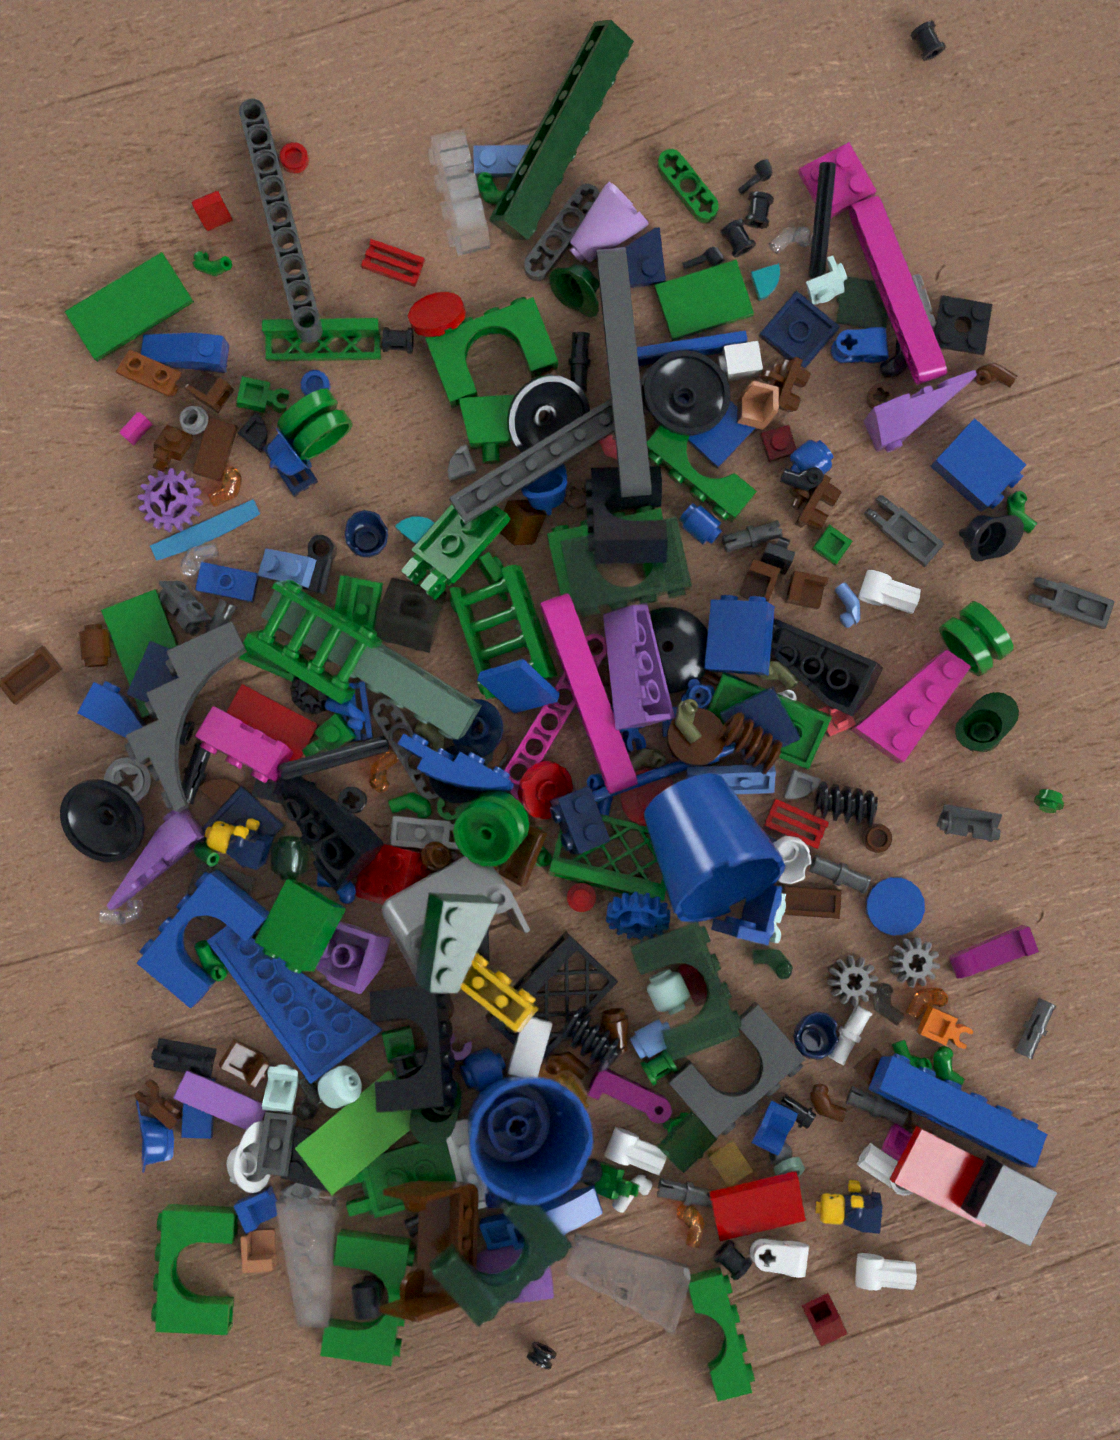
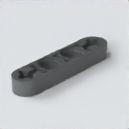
M592 184L579 186L524 261V270L529 279L533 281L544 280L570 247V240L593 205L590 201L586 202L581 212L578 209L582 204L581 195L588 196L589 193L592 194V201L594 203L600 194L596 186ZM567 215H574L578 218L579 223L574 228H568L563 224V218ZM551 237H557L561 240L562 246L559 250L552 251L546 247V241ZM541 250L546 255L542 262L543 271L537 269L533 272L531 263L537 264L541 260L542 253L539 252Z
M389 699L379 700L373 707L374 718L417 790L424 798H439L437 794L424 791L423 788L427 786L424 778L421 777L417 781L415 775L422 773L419 770L411 769L408 764V759L412 753L394 742L393 735L397 729H406L411 738L415 734L401 709L392 704ZM384 704L387 707L393 706L394 710L391 712V715L395 721L399 718L403 721L391 727L389 731L385 727L391 725L389 720L385 716L381 718L379 716L382 712L381 706Z

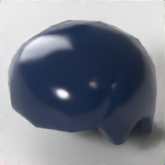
M363 510L354 513L347 520L344 539L349 549L355 555L370 558L379 555L387 546L388 528L378 513Z
M814 1012L802 1017L794 1029L793 1037L797 1050L808 1059L820 1060L831 1055L839 1041L836 1035L837 1022L827 1013Z

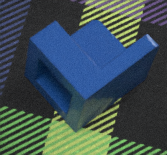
M771 1100L761 1117L752 1143L775 1155H779L798 1113Z
M272 1185L239 1199L234 1205L245 1234L257 1229L260 1223L282 1213Z

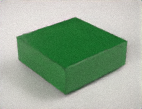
M829 524L812 550L835 566L853 541Z

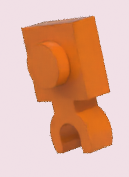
M929 1005L916 1031L920 1035L945 1046L950 1038L954 1045L962 1049H966L967 1045L959 1041L960 1034L963 1032L973 1034V1030L966 1025H955L958 1020L956 1017Z

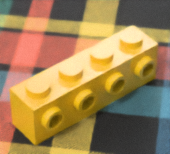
M476 953L460 988L512 1030L521 1032L539 1009L533 1004L536 999L524 989H521L519 992L510 986L512 980L500 970L496 974L486 967L489 962Z

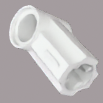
M867 570L858 598L869 604L877 606L886 605L912 614L919 602L921 589L894 581L891 576L885 573Z
M615 1127L604 1156L619 1164L626 1166L631 1164L659 1175L665 1164L668 1150L641 1140L638 1135L628 1130Z
M872 1143L864 1148L859 1156L857 1166L892 1188L899 1195L907 1196L913 1193L889 1180L898 1163L897 1160Z
M870 1253L857 1254L856 1287L866 1290H880L881 1287L914 1290L917 1277L916 1264L914 1262L884 1259L882 1256Z

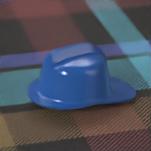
M275 428L278 434L267 448L271 459L269 466L279 469L288 476L294 475L305 468L310 469L312 467L310 459L302 460L292 447L294 439H286L283 433L278 428Z
M562 464L521 490L532 508L545 510L549 516L552 515V508L564 502L567 486L565 465Z
M136 1100L142 1136V1173H144L145 1165L172 1159L174 1135L173 1130H169L157 1118L141 1116L138 1100Z

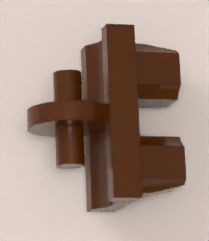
M793 357L792 360H783L781 365L774 363L771 371L763 370L760 378L766 384L779 387V409L787 412L796 411L801 401V397L791 393L793 384L799 388L805 387L811 375L808 370L801 366L803 360L798 357Z
M824 474L823 481L814 487L811 494L808 492L809 490L804 491L791 487L789 493L795 497L791 506L798 510L802 502L806 503L795 525L801 528L807 525L817 530L823 527L829 515L816 509L819 500L833 507L841 494L838 488L829 483L832 478Z

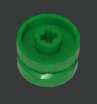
M328 388L316 390L301 398L286 410L278 420V428L286 439H294L292 447L302 460L312 459L324 453L345 437L353 426L352 421L344 410H335L338 402Z
M972 601L959 611L960 619L950 618L939 627V633L951 653L970 665L969 671L979 677L993 667V658L1002 660L1014 650V645L999 620L982 604Z
M499 790L486 791L478 795L456 819L453 830L455 843L461 853L471 862L481 866H498L506 862L526 838L529 830L528 814L522 804L512 795Z

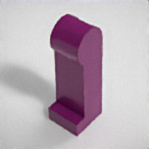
M1020 925L949 956V960L956 978L961 979L1023 956L1038 953L1039 950L1030 927Z
M598 1065L586 1090L588 1096L599 1100L603 1092L645 1112L654 1123H664L670 1118L672 1109L665 1096L610 1069L601 1073L598 1071Z

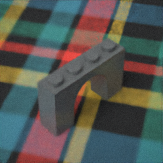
M756 1002L734 1020V1023L753 1043L759 1055L760 1066L758 1074L748 1087L737 1092L721 1091L713 1087L690 1060L681 1066L677 1073H673L667 1079L669 1084L716 1138L720 1134L725 1136L735 1128V1121L743 1114L745 1116L750 1115L759 1106L757 1101L765 1094L767 1097L774 1094L780 1088L779 1082L787 1075L789 1077L794 1076L803 1067L801 1063L805 1058Z

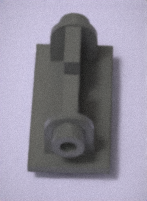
M177 580L159 581L160 586L163 588L159 592L160 601L172 615L178 614L176 620L185 633L195 635L200 631L199 625L201 622H212L213 619L205 611L204 606L192 595L185 583Z
M944 804L936 826L939 827V830L944 831L945 834L967 837L968 832L972 833V838L993 842V840H999L1001 831L998 829L1002 814Z

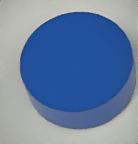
M311 370L301 379V389L305 396L322 388H328L330 391L331 385L328 377L319 370Z

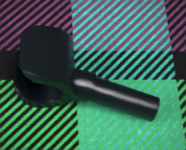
M768 159L761 160L754 165L757 174L738 188L741 195L756 183L771 178L772 167Z
M712 246L703 255L685 261L682 264L684 270L708 261L711 267H714L724 261V256L717 247Z

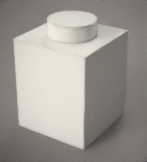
M758 341L723 347L721 356H718V365L723 370L728 381L760 376L763 367Z

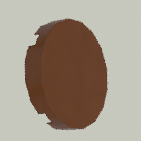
M698 708V711L695 712L693 724L702 736L693 744L687 741L676 727L675 718L671 721L666 733L667 746L671 754L677 760L691 767L704 766L713 762L722 752L725 742L724 735L716 740L719 731L723 727L720 719L711 711Z

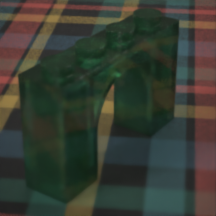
M677 517L663 519L666 520L668 537L667 563H653L649 576L641 583L631 587L615 586L601 576L594 561V553L588 552V535L561 541L562 556L576 613H582V617L599 614V609L611 607V611L628 607L629 602L639 601L640 605L656 602L657 597L668 594L669 599L685 596V591L690 590L692 584Z
M698 922L689 923L629 946L640 975L673 963H686L696 968L705 981L707 995L699 1013L691 1019L660 1030L672 1061L741 1036L738 1028L742 1027L740 1017L736 1010L731 1011L727 1001L732 998L726 982H720L717 971L721 970L719 961L715 953L710 955L706 944L711 942L705 925L699 926Z
M508 1199L500 1202L505 1215L524 1237V1246L519 1259L507 1270L491 1274L481 1272L466 1260L453 1243L429 1263L433 1276L478 1327L484 1322L491 1321L497 1315L499 1309L506 1303L517 1299L527 1285L539 1280L548 1267L555 1261L562 1260L567 1255L569 1249L573 1247L565 1232L540 1203L519 1204Z

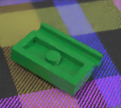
M340 575L334 611L359 626L366 625L376 630L383 583Z

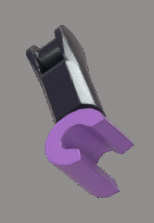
M453 1033L450 1038V1044L456 1062L469 1055L472 1044L471 1042L465 1043L460 1052H455L452 1049V1043L455 1041ZM428 1046L389 1060L390 1064H394L397 1073L394 1077L399 1078L419 1071L426 1061ZM413 1057L416 1067L408 1070L405 1059Z

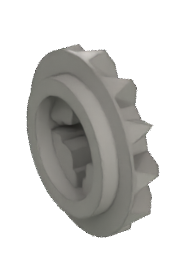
M129 757L114 761L106 770L104 780L119 786L125 780L124 773L128 776L138 775L132 782L133 789L129 786L120 787L127 791L136 802L141 801L149 793L150 783L152 782L149 769L144 764L139 763L137 759L132 761Z

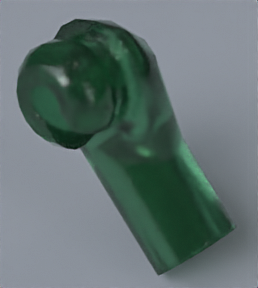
M764 949L752 951L753 964H768L776 973V976L783 980L790 978L792 975V964L780 950Z

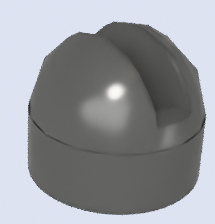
M784 1143L779 1155L769 1152L770 1163L777 1165L783 1160L792 1158L791 1147Z

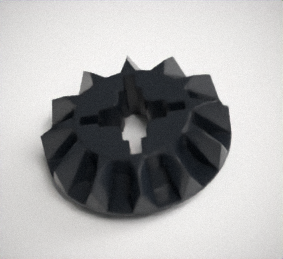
M295 676L290 688L292 701L300 710L310 714L326 711L325 704L329 696L318 691L319 702L312 695L302 696L309 690L308 683Z

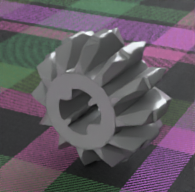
M915 937L912 944L909 939L905 938L903 939L904 949L898 945L893 947L899 954L898 957L889 956V961L897 963V965L890 968V971L893 974L900 972L897 977V981L900 983L907 980L908 986L914 988L918 981L920 986L924 987L927 985L925 976L932 980L936 978L935 974L931 972V968H940V964L932 962L933 959L939 956V953L937 951L929 952L932 944L925 942L922 945L921 938ZM912 956L920 959L916 963L917 968L909 966V963L913 961Z
M847 955V965L841 959H837L836 964L840 969L837 971L834 968H829L828 970L831 974L836 975L834 979L827 980L828 985H837L830 992L831 995L835 997L841 994L840 1002L842 1004H845L850 998L851 1004L857 1006L858 996L864 1002H868L869 998L865 992L868 990L871 993H875L876 989L869 984L870 982L878 981L877 976L868 975L874 970V966L869 964L864 967L865 958L859 957L855 963L852 955ZM850 974L858 975L855 979L857 984L855 987L849 984L847 987V983L850 981L848 978Z

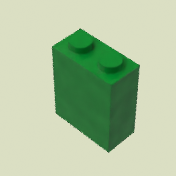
M286 879L254 942L263 947L262 952L267 956L284 960L286 962L285 967L293 972L314 971L346 908L302 881Z

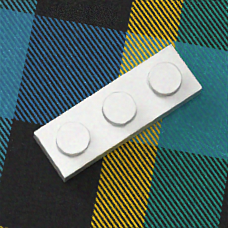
M468 1117L458 1119L451 1136L446 1140L457 1182L471 1183L477 1187L479 1192L478 1209L494 1205L492 1192L478 1176L471 1160L468 1139Z

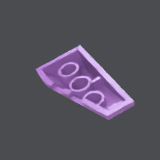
M975 370L941 382L937 385L938 389L933 390V387L930 385L922 388L911 397L908 393L873 407L863 422L876 451L879 452L886 449V452L889 453L902 447V442L976 377Z
M189 809L181 812L172 810L163 818L165 823L157 829L106 905L109 910L118 909L191 852L199 841L203 842L206 839L205 832L201 829L202 826Z

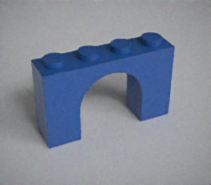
M218 869L210 874L205 872L194 885L197 887V890L193 895L187 894L178 903L176 908L179 912L172 919L169 916L158 928L161 934L156 940L150 939L139 951L143 956L138 960L137 964L190 1009L199 1003L216 982L211 978L210 974L205 972L204 969L189 957L185 949L184 933L191 919L202 915L218 918L245 941H248L261 928L269 914V911Z

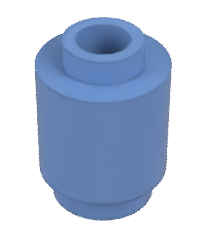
M657 1019L635 1031L636 1035L632 1036L630 1041L640 1059L646 1056L650 1058L672 1046L673 1043L670 1039L674 1038L675 1035L667 1021L661 1023Z

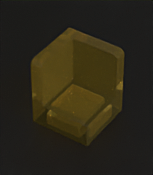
M734 1141L727 1143L714 1153L712 1150L706 1152L728 1187H731L753 1172Z

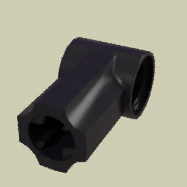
M316 535L308 543L307 557L317 561L309 588L303 587V590L326 594L333 559L337 554V547L325 535ZM320 542H328L330 546L328 554L323 557L317 556L315 552L316 545Z
M375 1275L365 1276L362 1282L351 1286L355 1319H371L382 1314L379 1312V1306H381V1299L384 1294L383 1281L378 1280Z

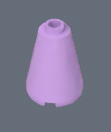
M609 181L603 187L570 240L573 247L569 251L581 263L585 259L590 263L597 259L596 250L616 247L643 230L649 223L640 211L637 213L632 202Z

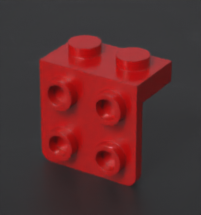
M384 844L372 863L358 874L355 896L383 905L389 897L427 877L430 870L423 865L421 852Z

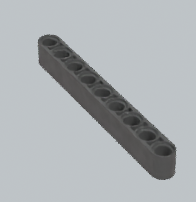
M254 98L247 99L240 105L239 114L293 324L298 337L302 341L313 343L322 336L323 327L270 124L263 103ZM259 116L256 119H250L251 117ZM260 141H265L262 145H256ZM265 167H272L268 171H263ZM273 192H279L276 196H269ZM279 218H286L283 222H275ZM287 243L293 244L290 248H282ZM291 270H300L295 275L288 274ZM300 295L307 296L303 301H295ZM306 322H314L309 328L302 327Z
M626 247L596 250L621 497L651 495L650 469Z

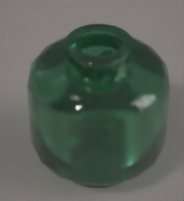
M287 835L279 837L278 841L271 845V871L280 875L282 880H297L298 875H302L308 870V845L304 846L298 836Z

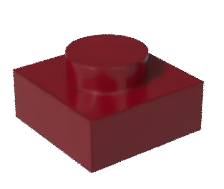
M789 425L763 432L760 435L768 462L791 456L796 450Z

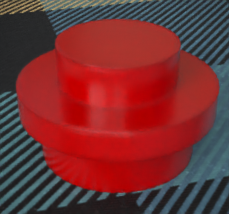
M577 883L569 889L567 902L573 910L586 912L594 906L596 893L590 885Z

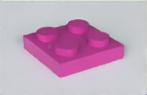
M850 142L798 170L799 176L816 204L820 163L833 162L836 165L831 218L848 210L850 204L868 199L877 192Z

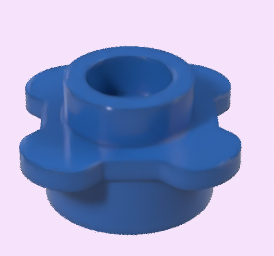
M697 679L689 680L687 692L682 695L681 702L686 699H693L698 704V708L707 710L714 694V688L711 685L705 686L700 684ZM696 693H700L699 698L695 697Z

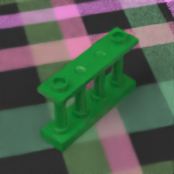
M510 565L502 568L504 576L501 581L470 593H466L465 588L462 587L449 589L451 593L450 604L454 612L458 614L478 676L481 671L491 669L489 659L522 647L529 650L531 656L529 665L545 680L558 676L521 566ZM505 591L510 593L513 602L511 608L478 621L475 620L471 604ZM513 619L519 621L522 629L520 636L484 648L480 635L481 631ZM477 680V685L481 694L485 695L486 699H496V697Z
M289 579L274 582L272 588L281 593L282 596L264 630L248 633L243 644L338 703L343 704L350 701L356 690L349 686L348 680L367 646L373 649L380 646L383 640L376 636L377 632L366 625H357L303 592V587L297 582ZM294 601L307 610L288 645L284 646L275 641L276 637L274 635L290 604ZM319 616L332 625L314 659L308 661L300 656L299 649L316 617ZM343 631L355 638L356 642L338 675L332 676L324 671L325 667L323 665Z

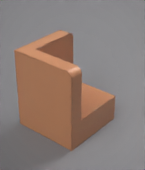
M751 381L738 398L737 423L764 430L778 412L779 387Z
M274 1228L255 1229L242 1234V1273L273 1271L277 1265L276 1232Z

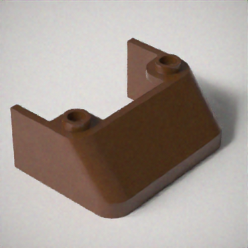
M412 1181L383 1189V1195L402 1199L406 1210L414 1213L419 1212L417 1270L409 1272L400 1283V1299L379 1306V1312L417 1323L469 1304L476 1291L479 1204L477 1187L466 1182Z

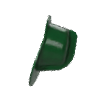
M577 264L568 268L552 270L549 276V284L556 298L563 305L591 318L596 316L599 311V303L595 293L599 288V281L587 267Z
M992 692L982 696L956 723L955 735L959 743L972 752H988L995 749L1018 721L1019 709L1017 702L1011 696L1000 692Z
M454 1078L453 1081L457 1086V1097L454 1099L455 1106L412 1110L410 1128L417 1141L425 1145L435 1146L445 1142L451 1136L461 1108L462 1095L459 1084Z

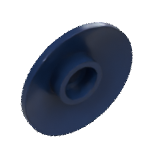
M472 699L482 706L466 734L460 739L454 738L452 741L454 745H463L474 749L483 757L493 752L499 745L503 734V722L500 713L490 702L482 699ZM480 723L483 724V732H482V733L479 731V725H480Z

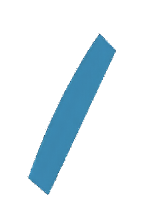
M254 499L152 544L150 547L156 561L211 541L260 515Z

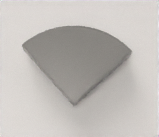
M467 444L459 447L449 462L448 477L450 482L477 473Z
M792 770L783 798L798 799L805 797L817 788L821 779Z
M293 1183L285 1187L281 1193L302 1213L323 1190Z

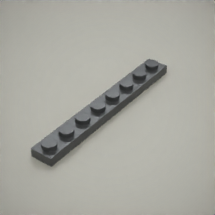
M646 378L640 380L644 414L648 412L644 400V382ZM611 399L449 497V501L464 524L614 433Z

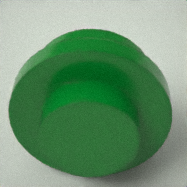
M1041 789L1034 798V803L1039 806V810L1046 813H1056L1057 810H1061L1064 807L1063 795L1054 790Z

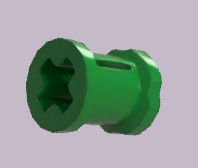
M667 1049L663 1050L662 1054L649 1062L643 1061L640 1063L653 1086L657 1084V1080L667 1074L679 1071Z

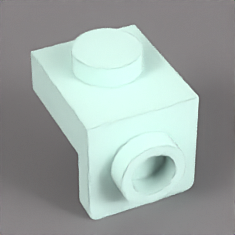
M833 255L827 258L829 273L806 282L808 297L814 305L826 303L832 300L834 296L845 292L843 281L847 279V275L842 263L837 264Z
M283 1064L276 1067L269 1066L262 1109L292 1114L299 1084L298 1071L294 1070L291 1066Z

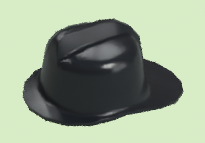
M979 515L973 518L966 528L960 529L959 535L963 538L965 547L970 551L971 558L976 562L1007 555L1015 549L1022 538L1024 525L1022 520L1016 515L1000 517Z

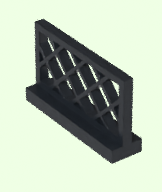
M565 931L516 982L513 988L518 992L524 989L533 997L544 996V1012H536L533 1017H544V1020L548 1021V1017L565 1016L566 1024L569 1016L576 1012L569 1011V995H585V1006L580 1016L583 1019L618 983V980ZM578 951L585 957V969L568 970V959ZM589 962H590L596 969H589ZM564 964V970H559ZM585 974V990H569V975ZM589 974H602L609 980L601 989L589 990ZM553 975H564V991H548V980ZM544 985V991H539L540 988ZM595 994V995L589 1000V995ZM548 996H565V1011L548 1012ZM489 1011L485 1015L487 1022L515 1045L518 1033L511 1034L504 1027L506 1024ZM564 1030L550 1032L549 1037L554 1038L550 1042L548 1038L543 1060L562 1041L561 1038Z

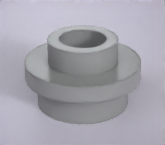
M189 406L181 412L180 423L185 432L197 435L207 427L209 418L203 408Z

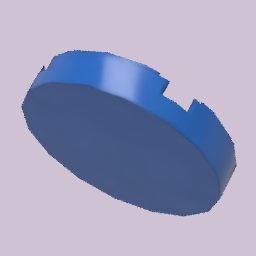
M887 877L881 880L869 890L865 901L866 914L876 929L889 935H904L913 931L921 923L925 913V900L920 889L911 881L901 877Z

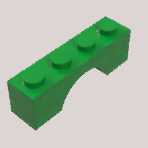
M660 425L647 441L648 460L655 466L661 464L669 471L667 475L677 484L681 485L683 482L691 489L690 494L701 503L706 501L713 507L712 512L723 521L728 519L730 522H733L757 491L735 473L719 479L708 478L699 474L691 466L687 457L689 436L670 432Z
M720 1267L686 1275L695 1313L713 1318L721 1325L724 1331L723 1345L719 1353L708 1362L717 1401L720 1402L751 1394L750 1382H754L755 1377L751 1363L745 1364L743 1353L748 1352L743 1333L737 1334L735 1323H739L740 1318L736 1304L730 1305L727 1295L733 1293L729 1276H723Z

